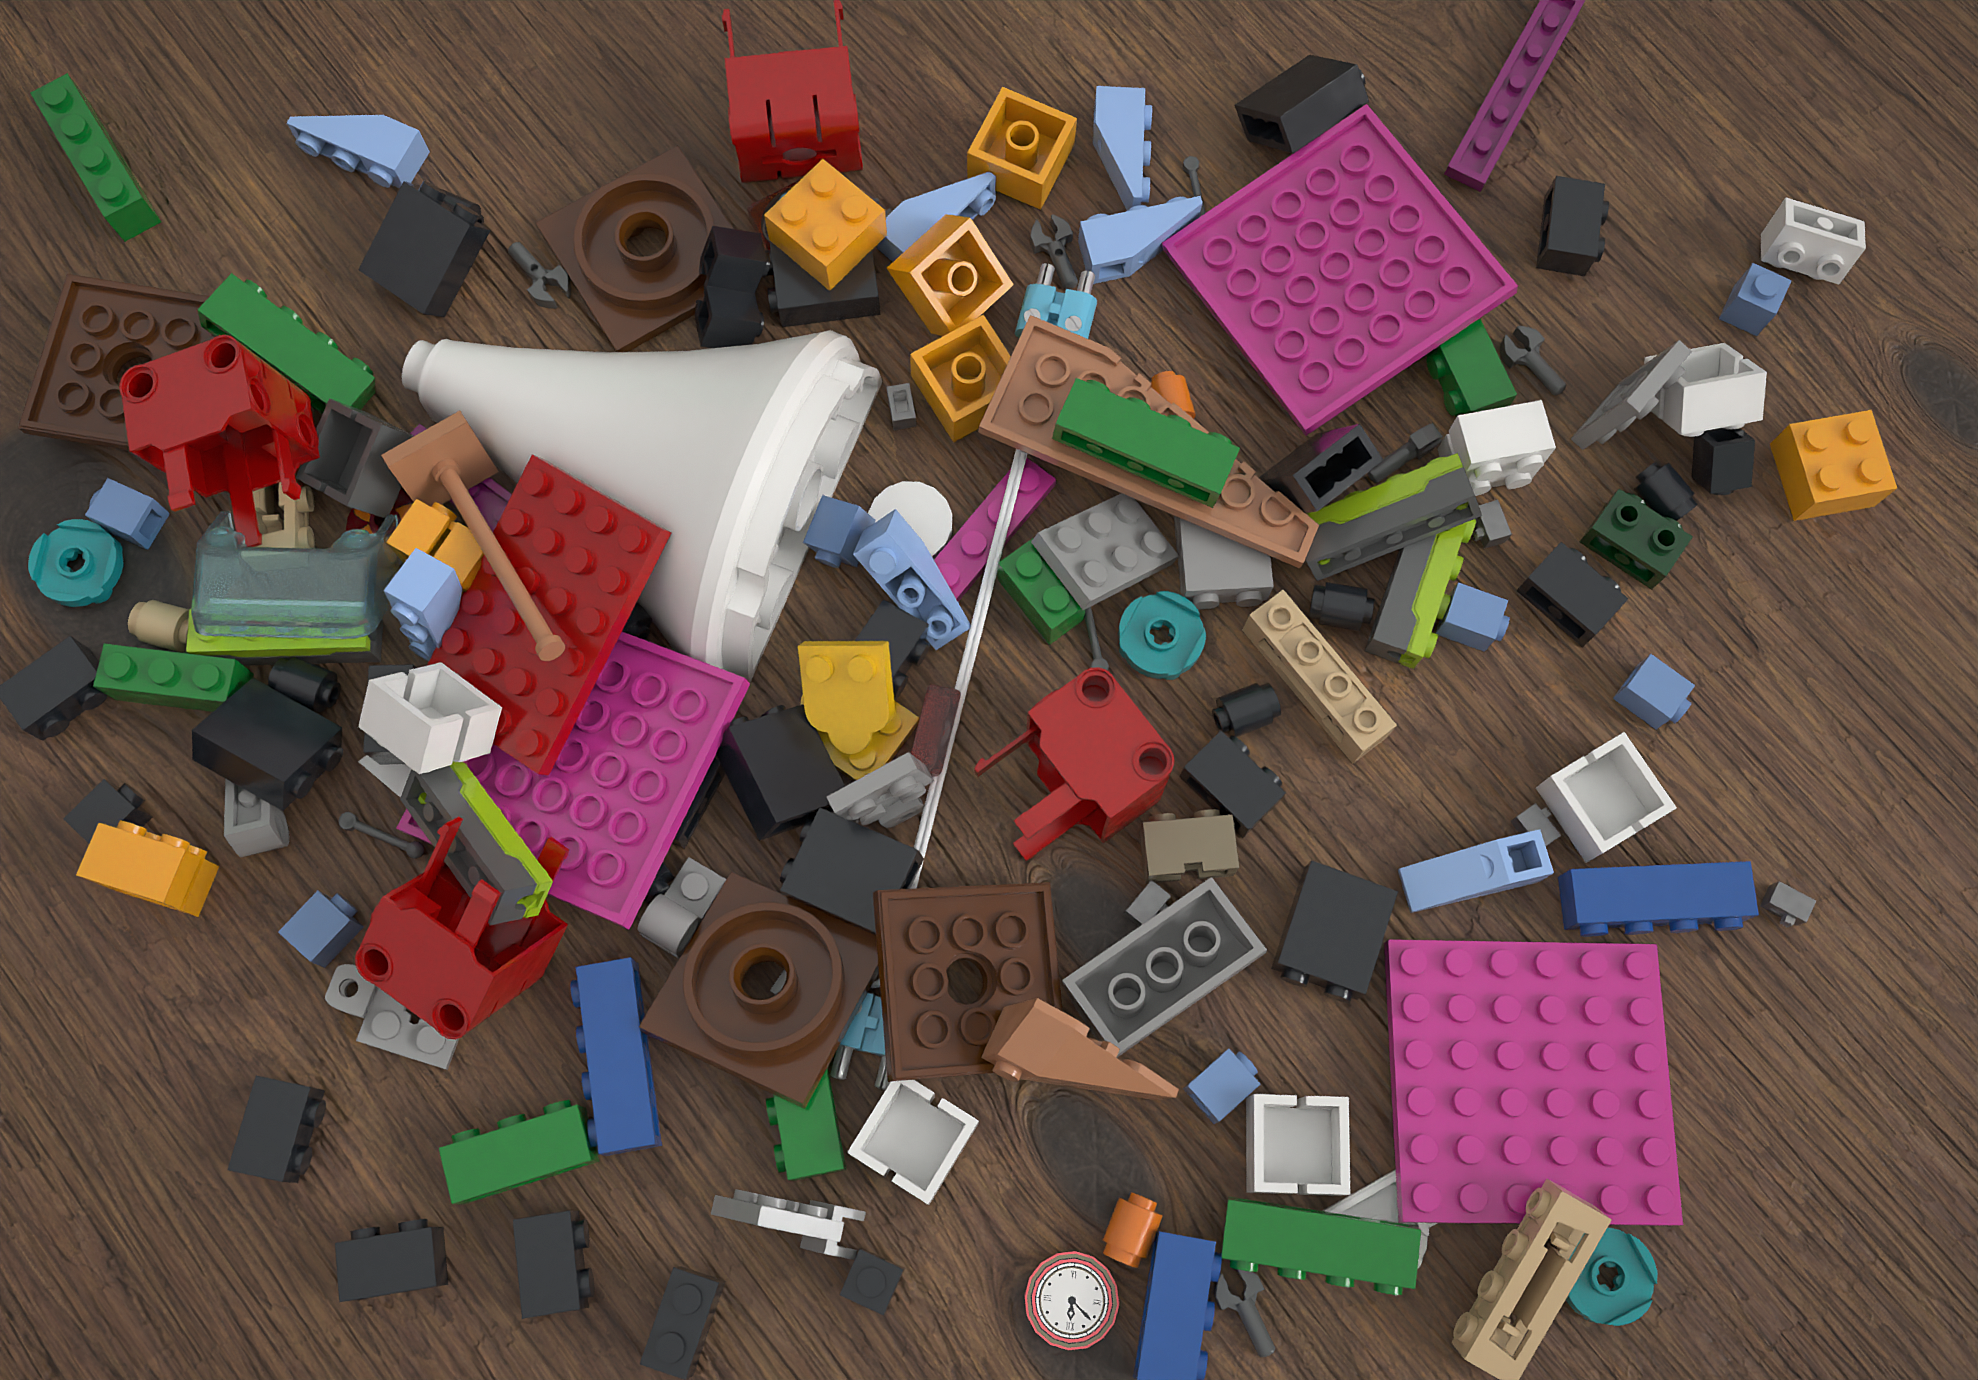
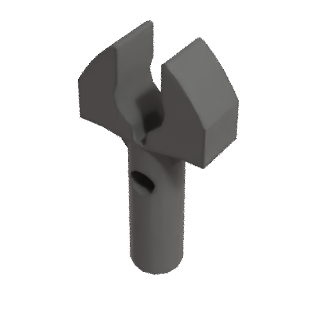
M1051 214L1050 224L1056 234L1055 241H1052L1050 237L1042 233L1041 225L1037 219L1030 235V245L1034 254L1039 252L1049 254L1063 288H1075L1078 280L1064 249L1065 244L1072 242L1073 232L1069 223Z
M515 242L509 247L508 253L533 280V285L527 291L530 298L538 306L552 309L557 308L555 300L546 292L545 284L558 286L565 296L570 299L571 282L568 274L560 265L553 270L544 269L522 243Z
M1517 326L1514 330L1513 335L1524 345L1525 349L1517 348L1513 341L1505 335L1500 343L1501 360L1509 369L1516 364L1527 366L1554 396L1561 394L1565 390L1566 383L1539 354V347L1545 338L1536 329Z
M1433 423L1417 430L1409 436V440L1405 445L1385 457L1381 463L1367 473L1368 477L1374 483L1380 482L1415 457L1419 460L1430 453L1442 442L1441 438L1443 436Z
M1236 1269L1239 1278L1244 1284L1242 1291L1243 1299L1241 1300L1238 1296L1230 1293L1223 1274H1220L1218 1282H1215L1214 1298L1219 1309L1224 1310L1229 1307L1237 1311L1258 1356L1262 1358L1270 1356L1274 1353L1275 1346L1255 1306L1257 1293L1264 1290L1259 1276L1250 1271Z

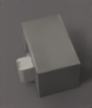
M910 384L887 386L893 430L916 427V416Z
M1495 500L1479 505L1482 516L1476 518V530L1472 534L1473 538H1475L1474 541L1481 540L1484 549L1505 543L1512 533L1499 501Z
M1536 803L1510 821L1519 834L1540 829L1545 846L1561 836L1547 818L1551 815L1547 808L1541 810Z
M1151 880L1124 915L1140 927L1156 916L1157 913L1168 907L1165 903L1171 895Z
M1778 881L1769 885L1760 907L1781 917L1780 925L1783 924L1787 928L1793 924L1798 926L1806 923L1816 900Z

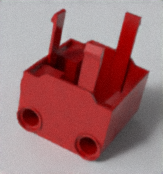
M833 0L839 47L784 51L735 57L730 10L724 9L722 23L724 32H728L730 58H724L730 106L728 107V117L732 144L736 148L742 183L777 180L778 171H781L782 179L804 177L822 159L840 173L863 171L856 96L853 94L848 46H843L840 20H844L840 0Z
M219 335L211 340L141 365H135L128 369L121 378L119 390L122 396L129 451L166 473L169 496L167 498L171 510L176 512L196 505L193 490L205 498L226 491L230 493L239 550L244 551L262 545V534L259 533L253 491L281 482L283 493L293 500L300 499L302 489L301 485L296 483L295 472L301 464L320 458L318 449L319 438L314 426L309 396L229 335Z
M1094 667L1083 671L1066 685L1051 692L1036 703L1027 713V731L985 761L984 758H981L974 768V773L979 777L1024 743L1027 744L1038 758L1037 776L1051 794L1013 821L1023 834L1013 845L1024 860L1028 861L1076 824L1090 826L1101 842L1105 843L1161 800L1174 766V755L1170 747L1164 742L1113 675L1103 668Z
M459 816L438 829L437 833L441 836L424 873L391 890L381 898L371 915V923L355 955L356 968L366 981L376 985L435 1028L441 1036L454 1040L463 1037L539 981L544 975L568 926L566 922L550 912L546 899L538 916L523 917L514 921L489 925L488 920L501 892L481 879L471 893L472 897L470 898L444 862L463 821ZM549 837L540 853L538 862L547 871L552 881H554L570 849L553 837Z

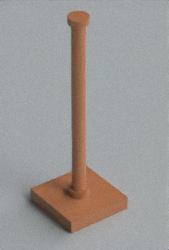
M458 411L382 454L381 456L388 468L413 502L418 499L431 507L434 502L442 505L450 499L453 500L537 643L535 651L542 661H551L559 657L565 650V644L560 636L553 635L468 492V489L499 471L462 412Z

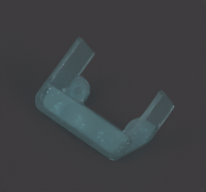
M221 511L197 541L191 607L195 631L205 636L354 639L371 634L378 627L390 605L384 589L404 564L386 543L398 526L397 515H387L376 534H369L368 531L362 529L344 532L330 549L246 547L244 535L233 529L230 511Z

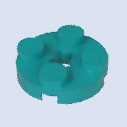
M83 519L63 521L57 524L60 528L52 531L48 536L43 533L31 549L28 570L32 580L36 582L38 588L45 596L58 604L69 607L102 603L111 597L113 587L117 584L123 569L122 546L115 538L98 524ZM78 554H83L82 557L85 563L81 569L73 572L71 568L67 567L69 560H76Z
M1160 591L1156 592L1155 595H1148L1144 598L1141 596L1130 603L1121 617L1118 629L1119 652L1126 659L1127 663L1140 674L1156 679L1174 680L1194 666L1204 648L1206 632L1200 619V613L1190 600L1174 592ZM1164 625L1170 629L1168 636L1173 641L1170 643L1163 642L1160 645L1154 642V636L1150 634V630L1152 628L1159 630Z
M1607 1228L1567 1296V1303L1576 1313L1583 1316L1589 1322L1620 1326L1636 1321L1648 1311L1653 1301L1650 1298L1653 1294L1654 1284H1657L1658 1273L1651 1253L1639 1239L1631 1234H1626L1618 1229ZM1602 1263L1607 1268L1615 1267L1617 1269L1618 1275L1613 1278L1615 1287L1609 1289L1606 1284H1599L1597 1281L1598 1267Z

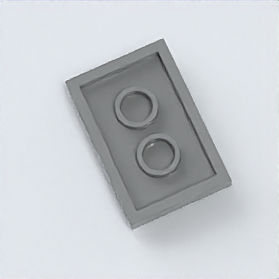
M1678 340L1620 381L1571 437V440L1582 450L1596 441L1602 445L1617 430L1622 432L1636 418L1641 420L1659 402L1655 395L1662 388L1666 390L1683 375L1685 369L1680 365L1692 351Z
M1122 493L1038 532L1031 541L1082 610L1171 566L1179 557L1134 498Z

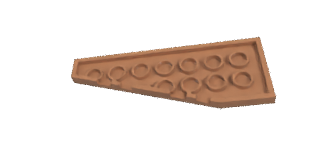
M1032 315L1029 316L980 423L978 433L1297 568H1301L1319 524L1281 492H1274L1255 475L1256 471L1244 461L1241 464L1235 459L1214 508H1211L1053 440L1055 423L1076 378L1083 381H1098L1107 386L1111 393L1125 399L1128 397L1140 399L1146 402L1153 411L1165 416H1180L1186 419L1191 424V427L1204 433L1209 432L1174 402L1170 404L1151 388L1152 383L1140 373L1136 375L1121 362V357L1110 348Z

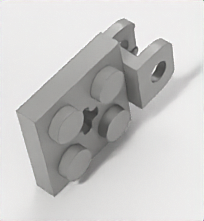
M908 752L827 796V799L834 813L855 823L861 822L862 825L879 820L882 826L891 828L923 811L924 804L919 797L926 792L924 786L934 780L927 766Z
M344 964L336 968L326 992L325 1000L329 1005L340 1011L364 1018L356 1041L448 1070L459 1038L454 1040L441 1036L435 1028L422 1019L419 1020L418 1024H412L410 1022L411 1014L406 1012V1007L376 985L366 981L359 974L356 965ZM357 982V993L352 997H348L346 993L347 987L351 983Z
M735 1189L733 1198L715 1195L711 1215L801 1234L803 1236L800 1248L853 1260L856 1259L858 1250L837 1245V1242L841 1240L844 1226L842 1218L864 1221L866 1214L865 1211L810 1200V1205L738 1189Z

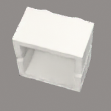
M1725 343L1690 349L1692 353L1680 365L1685 369L1683 375L1666 390L1662 388L1655 395L1659 402L1651 410V412L1683 436H1699L1706 430L1717 428L1738 429L1743 427L1745 423L1763 420L1767 372L1749 359H1743V355ZM1657 355L1645 357L1644 364Z
M1542 400L1458 415L1449 429V434H1446L1438 447V453L1440 457H1448L1458 453L1475 496L1488 492L1492 487L1506 485L1508 489H1516L1528 485L1532 482L1533 477L1540 468L1544 466V463L1556 446Z
M440 662L411 669L408 676L403 672L370 679L358 727L375 739L379 745L385 747L402 760L410 769L418 774L452 765L453 761L464 762L489 754L502 707Z
M1625 732L1593 750L1585 757L1583 756L1551 775L1536 787V790L1586 863L1677 808Z
M915 1080L890 1082L847 1153L884 1177L887 1176L890 1169L896 1172V1175L892 1182L930 1205L979 1121L944 1098L941 1099L937 1109L931 1105L935 1098V1093Z
M1253 1094L1247 1097L1246 1193L1350 1195L1349 1097L1304 1096L1297 1099V1095Z

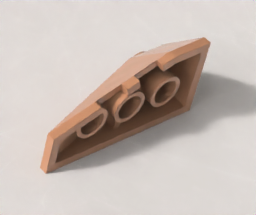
M1039 998L1003 1008L981 1057L994 1064L993 1072L1013 1082H1019V1079L1151 1100L1176 1098L1179 1091L1178 1088L1143 1064L1128 1059L1119 1060L1116 1058L1120 1050L1117 1046L1109 1041L1101 1042L1087 1038L1089 1027Z

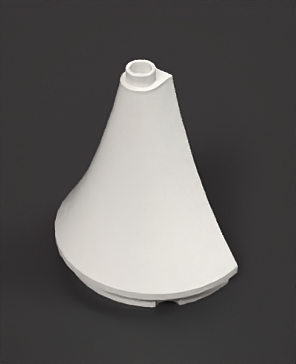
M831 330L761 344L658 352H593L513 348L452 341L449 339H443L434 345L420 340L410 349L402 370L403 386L418 393L419 400L432 421L438 423L452 414L461 411L493 463L516 483H518L533 454L545 459L672 532L637 601L652 618V622L657 626L675 652L742 676L748 682H751L810 548L803 541L822 495L832 498L882 384L877 368L860 362L859 354L851 339Z

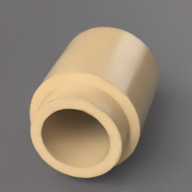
M150 600L147 603L139 602L133 607L129 615V632L137 636L138 640L143 643L177 652H185L189 609L156 600Z

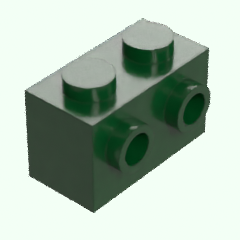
M1618 489L1601 509L1579 542L1652 590L1668 575L1693 536L1685 532L1683 527L1674 519L1662 517L1648 508L1646 503L1637 495L1625 493Z

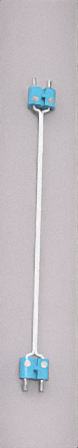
M1047 263L1042 264L1036 284H1030L1026 288L1015 330L1016 337L1020 338L1029 316L1032 315L1088 339L1097 305V299L1091 295L1095 274L1091 271L1089 273L1088 271L1081 272L1077 291L1066 289L1065 293L1056 292V287L1051 286L1055 270L1054 266L1048 264L1047 267ZM1018 449L1015 451L952 696L954 717L950 738L942 759L933 771L932 778L934 781L929 786L914 848L921 853L923 858L925 857L994 587L998 562L1001 559L1027 453ZM922 865L910 889L917 888ZM880 980L874 981L871 988L880 987ZM867 993L836 1051L830 1074L832 1077L846 1079L852 1052L857 1050L882 1056L875 1087L886 1090L890 1082L887 1081L881 997Z

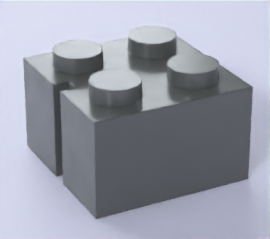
M329 398L316 429L319 438L318 449L320 458L301 464L296 478L348 507L388 519L392 507L398 498L401 484L388 468L381 455L414 437V435L368 412Z

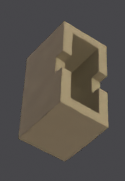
M1209 809L1193 813V818L1176 819L1175 814L1163 813L1152 815L1149 817V822L1142 823L1139 836L1145 884H1149L1151 880L1155 883L1181 881V874H1185L1186 871H1197L1198 879L1234 876L1239 869L1233 814L1220 815V810Z

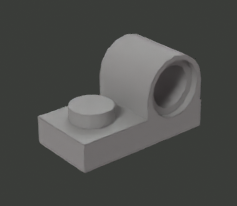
M225 779L224 837L239 857H246L287 847L289 844V829L283 811Z
M688 857L665 895H657L649 904L638 924V932L645 939L679 959L727 879Z

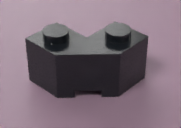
M712 226L700 257L699 274L706 275L704 283L705 296L703 301L696 300L695 322L701 347L722 348L752 345L755 337H760L762 334L764 316L758 310L755 291L761 277H766L768 274L770 256L764 250L761 233Z

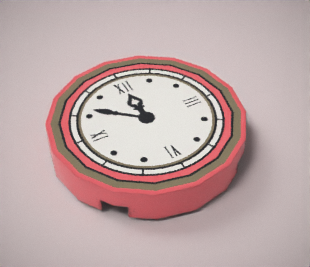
M1077 1251L1056 1253L1042 1261L1030 1275L1024 1294L1026 1315L1035 1332L1050 1345L1065 1350L1085 1349L1102 1340L1114 1325L1119 1308L1117 1285L1108 1268L1095 1257Z

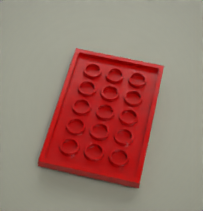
M532 454L493 534L551 632L562 639L565 644V650L559 657L551 661H542L535 651L537 643L487 558L483 555L481 567L470 588L463 592L460 609L450 629L442 637L441 647L435 648L427 666L440 662L500 705L502 710L493 744L537 774L549 776L672 532L545 459Z

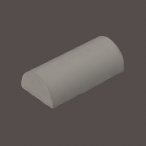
M1211 877L1064 978L1062 983L1074 1007L1096 1039L1101 1042L1109 1041L1120 1049L1117 1055L1119 1057L1266 954L1267 949Z

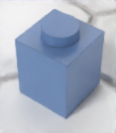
M1752 263L1734 285L1719 319L1758 336L1777 314L1792 280Z
M107 478L103 487L92 496L85 516L107 532L148 550L170 513L153 498Z
M822 495L803 543L816 552L815 559L823 564L839 568L842 562L857 567L859 561L853 555L862 532L873 525L876 520L860 506Z
M1458 582L1449 594L1451 596L1449 606L1443 619L1439 621L1435 634L1485 652L1495 640L1501 641L1505 635L1510 617L1504 615L1508 600Z
M1650 654L1634 668L1613 699L1651 727L1658 729L1669 720L1674 724L1680 720L1691 705V702L1686 698L1695 685Z
M317 890L278 933L310 962L325 968L357 935L363 926L353 917L358 910L343 896L336 893L332 898Z
M1227 1049L1188 1083L1183 1090L1210 1121L1215 1124L1220 1122L1260 1085L1254 1077L1258 1071L1242 1052L1239 1051L1234 1055L1230 1049Z

